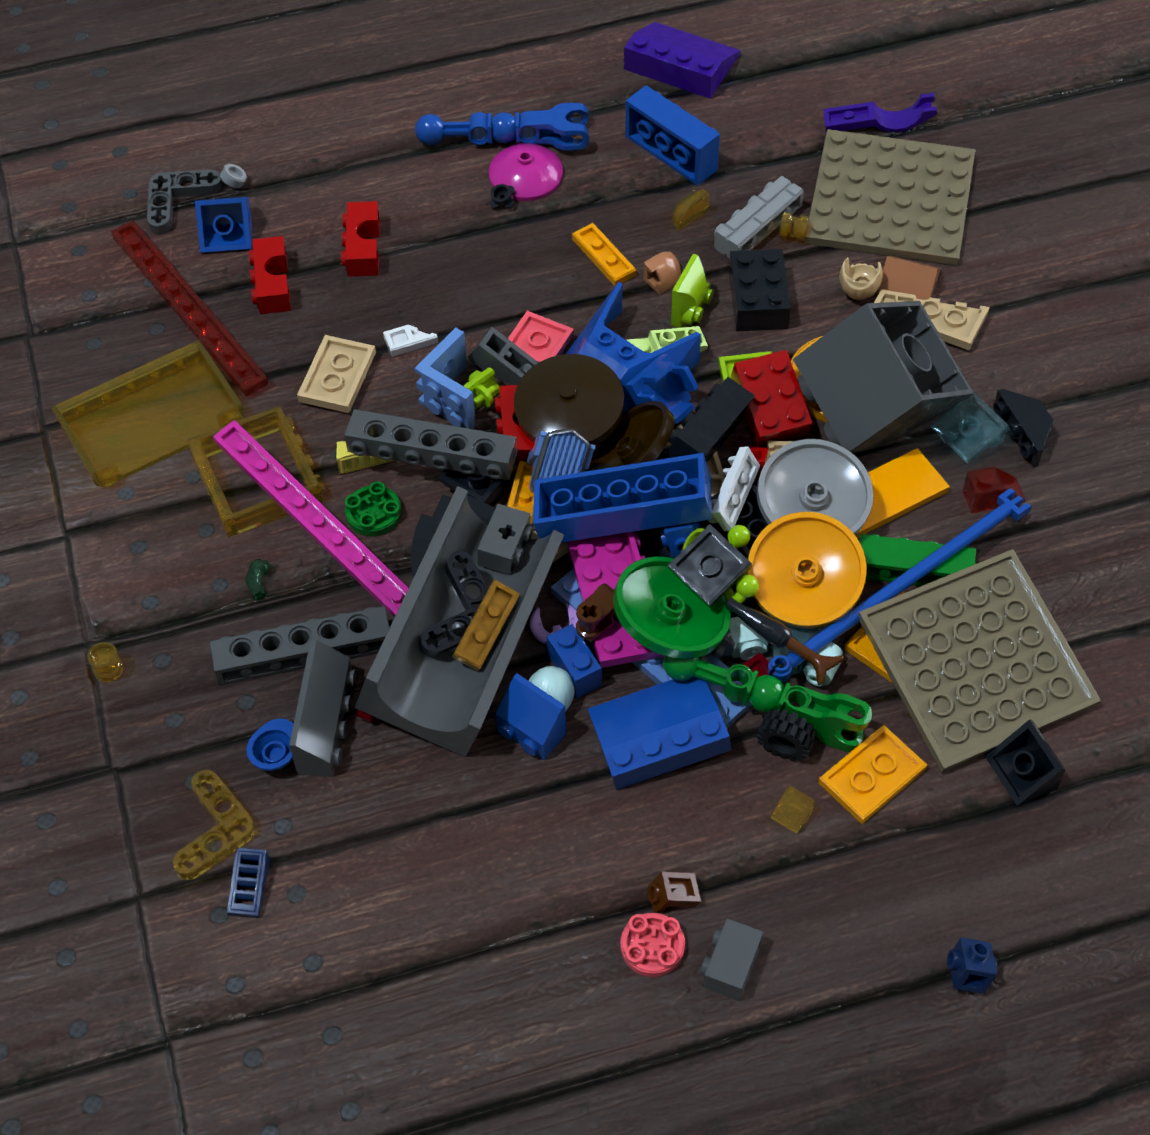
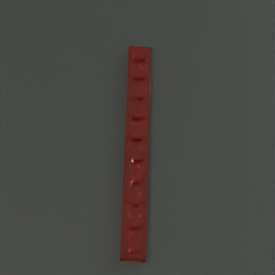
M134 220L111 231L112 237L246 397L269 384L267 376Z

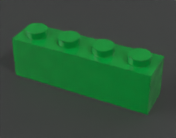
M860 534L859 542L866 558V580L890 583L944 544L932 541H913L906 538L882 537L876 534ZM965 547L918 580L913 586L921 587L975 565L976 548Z

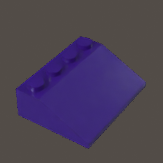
M653 22L636 31L625 45L624 70L711 99L740 55V50Z

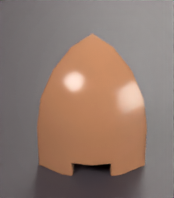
M671 252L659 253L644 262V281L659 295L671 289L681 276L680 263Z

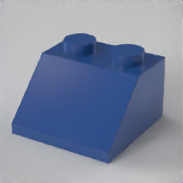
M249 197L195 201L200 253L252 249V218Z
M516 674L495 713L497 730L504 738L508 740L513 739L521 744L523 750L529 755H537L545 760L566 736L565 705L519 674Z

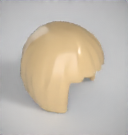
M846 258L843 262L839 274L840 284L844 293L855 300H865L872 297L879 289L883 279V270L880 262H878L877 269L872 265L860 263L849 266V258Z

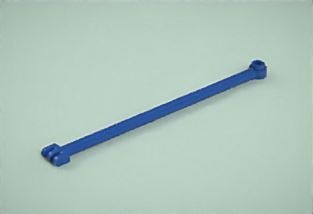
M1012 488L1008 489L998 496L997 504L999 506L854 607L844 617L833 622L807 640L803 645L814 652H818L860 622L858 615L860 611L896 597L1009 516L1016 521L1030 512L1032 506L1025 503L1018 508L1024 499L1021 496L1012 499L1016 492ZM790 652L786 656H775L769 661L768 675L772 676V672L775 671L773 676L781 680V682H785L790 678L792 670L804 662L805 659L794 652ZM778 664H779V665H783V666H785V667H784V668H778V667L775 668V665H778Z

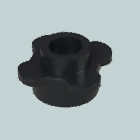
M498 184L491 189L492 200L489 203L491 208H512L514 206L513 195L515 194V188L505 184Z

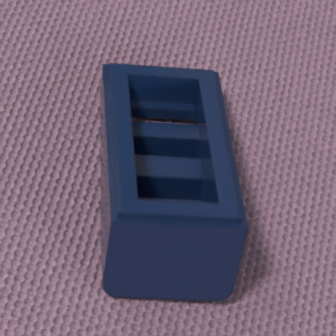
M237 848L227 908L228 915L259 918L271 861L267 850ZM243 874L257 875V878L243 877ZM240 887L255 888V891L240 890ZM238 899L254 900L253 905L239 904L237 901Z

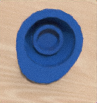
M280 718L270 720L252 735L246 749L247 757L253 766L264 770V772L282 770V768L293 761L289 746L293 722Z

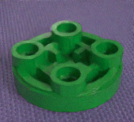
M373 482L370 486L362 487L353 494L348 495L345 499L347 523L355 532L361 535H383L391 531L400 521L402 514L400 500L382 482Z

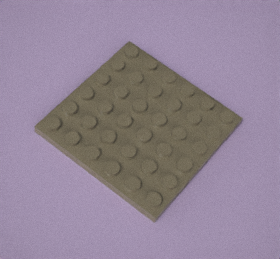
M827 129L805 236V244L958 266L975 149Z
M1013 549L858 613L863 629L941 772L992 751L1029 719L1033 720L1037 728L1041 730L1092 708L1101 702Z

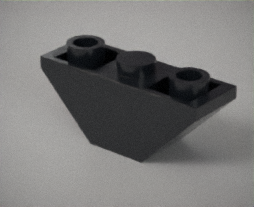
M1000 389L997 391L995 403L993 404L994 413L1005 424L1008 435L1017 442L1022 456L1028 459L1033 468L1037 467L1048 441L1054 420L1040 400Z

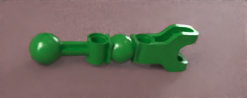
M663 655V668L670 678L677 681H686L697 677L723 687L724 696L728 700L743 702V705H747L749 701L751 706L759 712L767 713L770 710L773 712L774 709H779L781 713L782 710H788V714L791 715L793 712L797 713L798 718L804 717L807 719L806 723L813 724V729H816V735L820 741L845 752H851L862 743L863 730L868 726L872 718L871 707L866 702L847 694L825 695L802 686H790L791 683L788 682L784 687L781 680L771 675L757 677L758 671L752 672L749 667L742 664L733 665L726 670L702 661L700 657L681 659ZM738 681L741 682L743 685H736L733 682ZM791 702L797 703V704H799L801 707H795V706L791 705L790 703H791ZM858 711L862 714L863 718L855 719L849 716L848 713ZM841 731L851 733L854 740H845L841 735Z

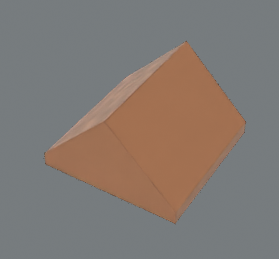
M887 256L883 269V279L877 291V296L881 289L913 294L916 295V299L927 300L932 297L941 268L894 256Z

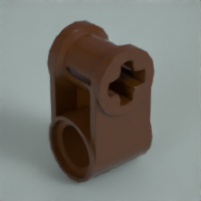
M608 584L600 585L592 595L577 607L576 615L578 621L576 623V631L584 639L591 640L599 637L611 624L618 621L613 605L614 589Z

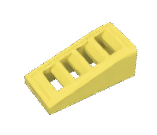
M346 441L337 442L336 459L339 474L395 461L383 460L367 455H355L347 452Z

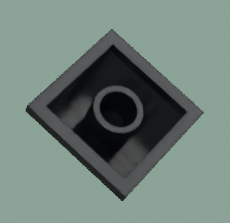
M1030 719L985 756L1017 806H1022L1056 791L1066 770L1033 720Z

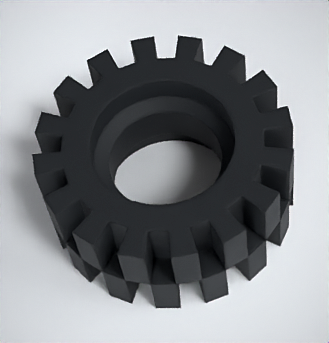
M774 709L773 712L770 710L765 715L759 728L757 739H759V744L764 745L763 748L766 751L771 750V754L774 756L779 754L784 760H786V757H789L790 761H795L796 759L803 761L809 755L817 736V731L813 729L812 723H806V718H798L797 713L793 712L791 715L788 714V710H782L781 713L779 709Z

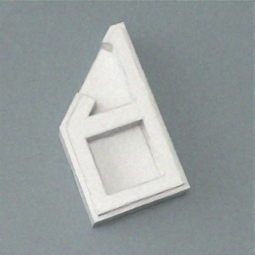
M410 325L383 332L384 340L392 357L438 343L436 334L418 331V328Z

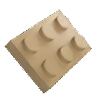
M325 335L297 394L298 402L349 413L376 354L375 346Z

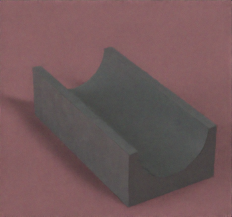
M457 486L370 668L355 708L466 757L483 724L564 534L553 530L550 535L544 538L531 539L529 543L524 542L522 561L519 566H514L511 575L479 566L478 547L488 525L471 509L467 499L468 491ZM455 551H465L473 558L488 588L495 579L520 593L479 671L452 657L457 647L437 656H428L419 647V639L425 629L466 611L445 570V564L449 556ZM456 560L453 568H459L464 575L462 580H460V583L467 579L463 572L466 564L464 562L459 563ZM471 584L465 587V593L468 597L472 599L480 597L481 592L476 585ZM461 622L454 623L452 625L453 633L463 637L467 629L466 625ZM444 632L442 636L435 639L429 635L426 643L428 645L433 644L437 648L439 641L447 637L446 633Z

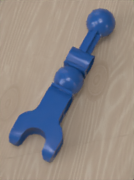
M561 103L550 110L525 111L521 114L516 112V117L506 112L497 113L493 117L491 113L487 115L477 112L470 116L469 122H443L437 115L427 114L418 119L415 124V134L420 142L430 146L438 144L444 137L468 136L469 140L476 145H482L487 142L492 144V139L503 144L510 143L516 139L517 143L521 141L530 144H551L561 150H580L588 145L590 139L588 129L585 127L588 122L589 113L586 106L581 103ZM574 113L582 115L579 118H570ZM571 135H581L583 138L576 140Z

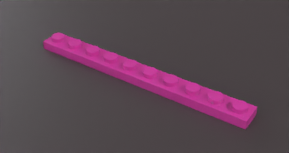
M235 420L213 436L214 442L382 606H385V609L395 618L409 588Z

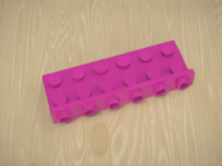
M637 532L566 542L582 602L604 583L615 589L622 572L630 564L645 558L644 555L640 556L639 554L641 544ZM619 620L611 624L599 637L592 639L601 668L663 656L638 643L623 628Z

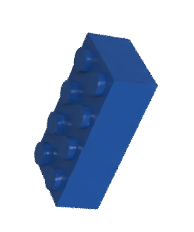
M647 85L626 100V138L697 186L718 170L720 133L715 129L710 128Z

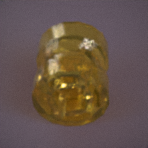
M784 212L779 237L788 238L791 236L795 237L796 240L805 241L809 216L801 215L795 217L792 213Z
M101 642L91 647L87 656L95 677L101 682H112L118 679L122 674L123 665L115 646L111 643Z

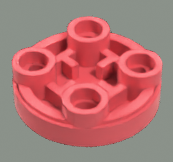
M659 913L636 914L632 916L621 935V954L627 966L642 976L660 977L672 972L682 961L685 950V938L679 922L675 918Z

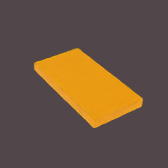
M918 448L868 472L873 487V503L865 524L855 536L859 538L860 534H867L949 492L950 486Z

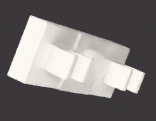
M740 447L736 456L728 458L731 468L723 469L726 477L722 483L720 494L717 499L711 500L713 509L712 519L708 520V522H718L724 531H729L735 526L760 468L759 462L749 447Z

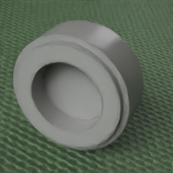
M234 164L225 165L220 173L223 182L234 188L242 187L247 179L245 171Z

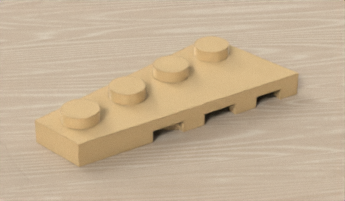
M881 289L874 302L920 301L942 340L966 350H970L990 308L986 306H980V309L967 307V303L956 302L955 305L940 303V299L931 297L927 300L916 299V295L883 289Z

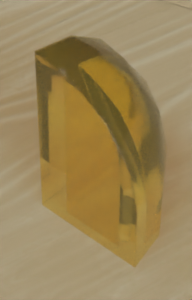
M704 189L694 190L676 204L672 220L678 230L709 210V192Z

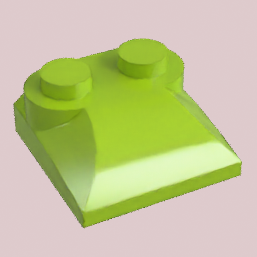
M696 254L691 256L672 290L671 325L678 328L688 325L693 326L695 322L699 323L703 316L705 304H710L714 294V290L711 289V283L706 282L703 266L699 256Z

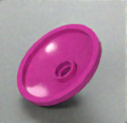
M523 143L510 146L500 151L492 159L489 166V180L492 187L498 184L513 186L515 188L513 200L534 201L544 198L559 187L563 178V166L559 157L548 148L537 144Z

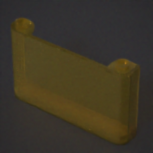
M200 340L51 407L56 420L94 484L99 487L111 486L125 477L217 434L233 420L240 424L244 417L242 403Z

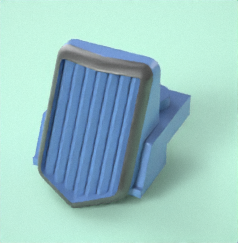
M574 429L551 432L541 431L536 436L534 447L528 453L526 465L533 466L529 490L534 493V480L586 472L589 469L596 445L590 444Z

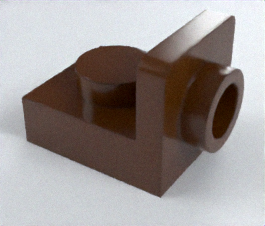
M661 872L648 885L647 894L653 913L661 914L667 907H697L701 903L695 873Z

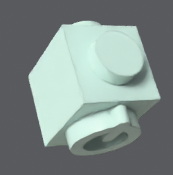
M738 616L731 618L727 632L731 633V639L736 645L731 655L732 659L740 657L742 660H749L759 652L761 654L767 652L768 642L747 626Z

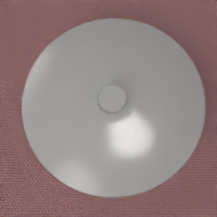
M804 439L791 442L770 456L758 480L757 500L762 516L768 525L788 514L816 512L835 518L856 535L865 524L871 511L873 487L864 465L850 451L829 441Z

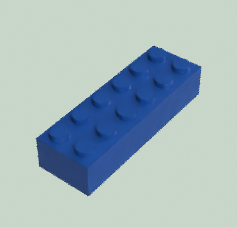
M704 453L534 480L533 525L539 539L550 535L553 530L564 534L562 543L712 519L711 479Z

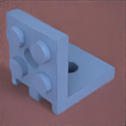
M455 328L414 368L415 372L421 375L416 385L417 389L423 392V395L418 401L433 414L440 415L449 420L453 426L473 429L476 426L473 392L454 381L467 368L464 332Z

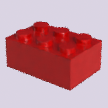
M787 350L734 363L731 373L732 380L755 395L744 413L754 446L765 447L767 446V441H788L808 435L812 426V420Z

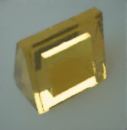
M788 786L771 818L798 834L812 814L815 801L792 786Z

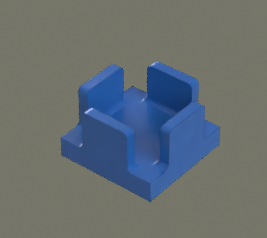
M669 354L659 355L625 384L636 406L648 401H660L673 413L675 423H679L695 409L693 403H688L692 399L688 391H696L699 387L689 367L674 365Z

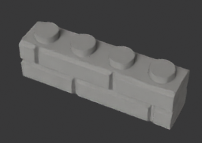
M783 176L774 182L767 183L761 194L752 196L747 206L742 210L737 209L726 224L721 223L717 226L714 232L715 249L723 255L726 254L729 259L730 251L752 250L802 206L803 189L794 183L791 184V181Z

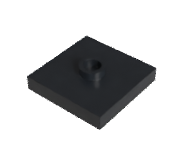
M710 524L668 564V568L710 608L753 567L752 563Z

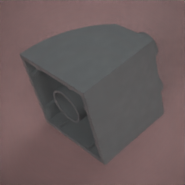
M920 301L866 303L793 359L801 373L797 379L801 392L809 401L819 405L827 419V422L824 424V431L828 440L844 447L851 453L873 450L935 419L974 394Z

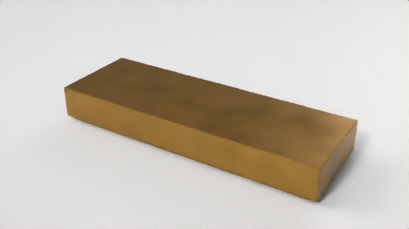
M494 579L452 657L479 671L520 593Z

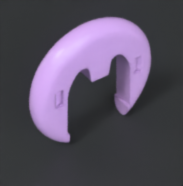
M565 602L569 625L573 624L576 628L578 621L576 610ZM539 607L531 615V632L539 642L547 645L546 636L562 629L560 625L553 626V632H547L542 625Z

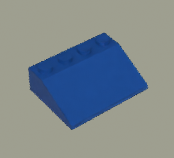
M697 677L686 681L672 679L588 708L616 790L731 751L730 736L707 682Z

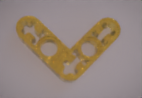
M208 769L197 772L191 780V786L195 796L216 821L217 825L175 854L173 866L177 875L184 880L197 878L236 851L237 848L249 842L255 834V826L251 816L219 776ZM202 782L211 783L214 791L212 796L205 787L201 786ZM223 800L231 802V807L228 811L220 813L215 810L218 802ZM240 824L245 826L246 830L241 832L236 830L235 826ZM224 832H227L228 837L230 836L232 841L228 842ZM212 840L223 842L222 848L217 852L207 851L206 846ZM198 850H201L205 858L204 860L201 859L200 855L198 856ZM188 860L193 862L194 866L189 869L183 865V862Z

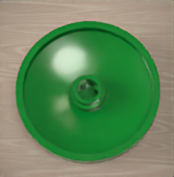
M648 557L630 564L622 572L615 586L613 605L618 620L632 638L658 654L681 659L704 656L719 646L729 629L731 621V611L725 608L728 602L725 595L710 608L668 568V564L675 558Z

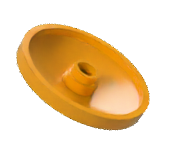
M796 512L776 519L758 535L748 557L753 567L747 574L754 576L759 583L758 592L753 596L756 602L770 617L791 627L811 629L832 624L844 617L855 606L865 585L866 558L857 537L843 523L821 513Z

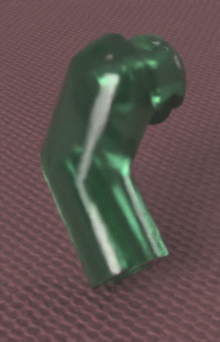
M260 558L251 562L245 577V582L254 600H261L266 596L267 593L261 578L262 575H267L268 571L271 570L270 563Z

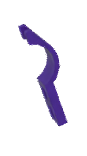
M934 93L921 94L914 105L905 110L895 112L884 111L877 107L874 102L823 109L826 133L827 129L846 131L873 126L887 132H904L913 129L937 115V108L932 107L931 102L935 101Z

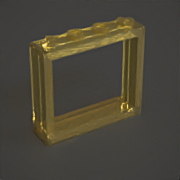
M281 406L236 421L255 440L279 431L306 485L304 487L320 503L323 502L321 490H324L320 475L313 474L314 465L309 454L304 455L302 451L305 449L303 441L299 434L294 435L292 431L295 430L291 417H285ZM225 425L187 439L192 459L229 538L289 514L273 499L232 513L207 459L209 456L223 452L214 442L213 436L227 426Z

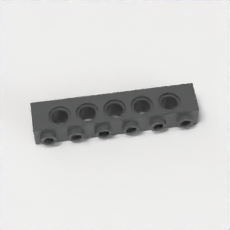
M356 409L353 410L344 435L347 452L355 455H367L383 460L402 461L411 465L431 466L440 470H454L464 474L483 475L493 479L510 480L517 457V440L515 436Z
M385 606L377 608L369 607L353 613H339L333 617L323 619H310L293 625H281L264 631L255 630L248 634L234 637L225 636L219 640L210 641L216 678L219 686L305 669L311 639L326 644L350 657V659L378 654L389 631V624ZM330 636H335V637L332 638V639H326V638H328V637H330ZM301 642H306V643L303 644V645H297V644H299V643H301Z

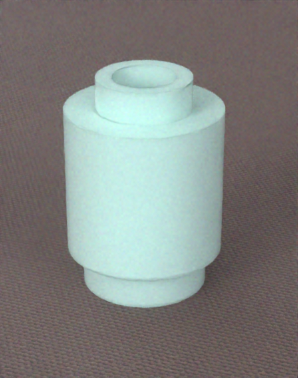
M832 642L816 652L823 656L834 657L843 655L841 648ZM807 662L803 669L806 679L811 684L819 686L817 684L816 671L813 665ZM841 663L826 671L825 681L820 686L830 684Z

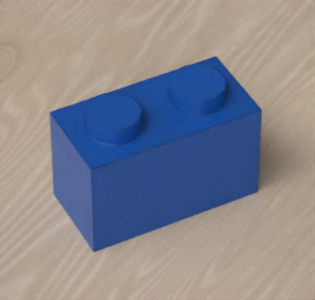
M573 624L546 636L547 655L555 667L564 669L571 676L576 699L602 686V668L582 637L577 634Z

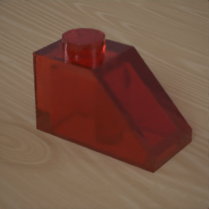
M995 466L967 472L962 492L971 513L997 508L999 506L997 504L998 496L1010 488L1016 492L1012 499L1021 496L1024 499L1023 503L1026 500L1017 478Z

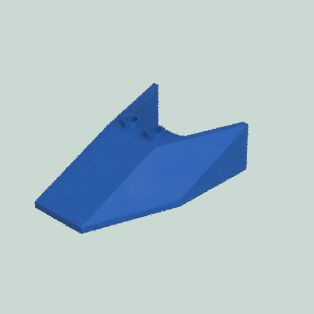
M618 281L566 354L590 356L609 366L618 376L623 387V413L636 406L625 384L661 354H669L674 365L688 366L691 370L700 361L701 334L695 332L651 353L642 351L606 327L622 313L623 284Z

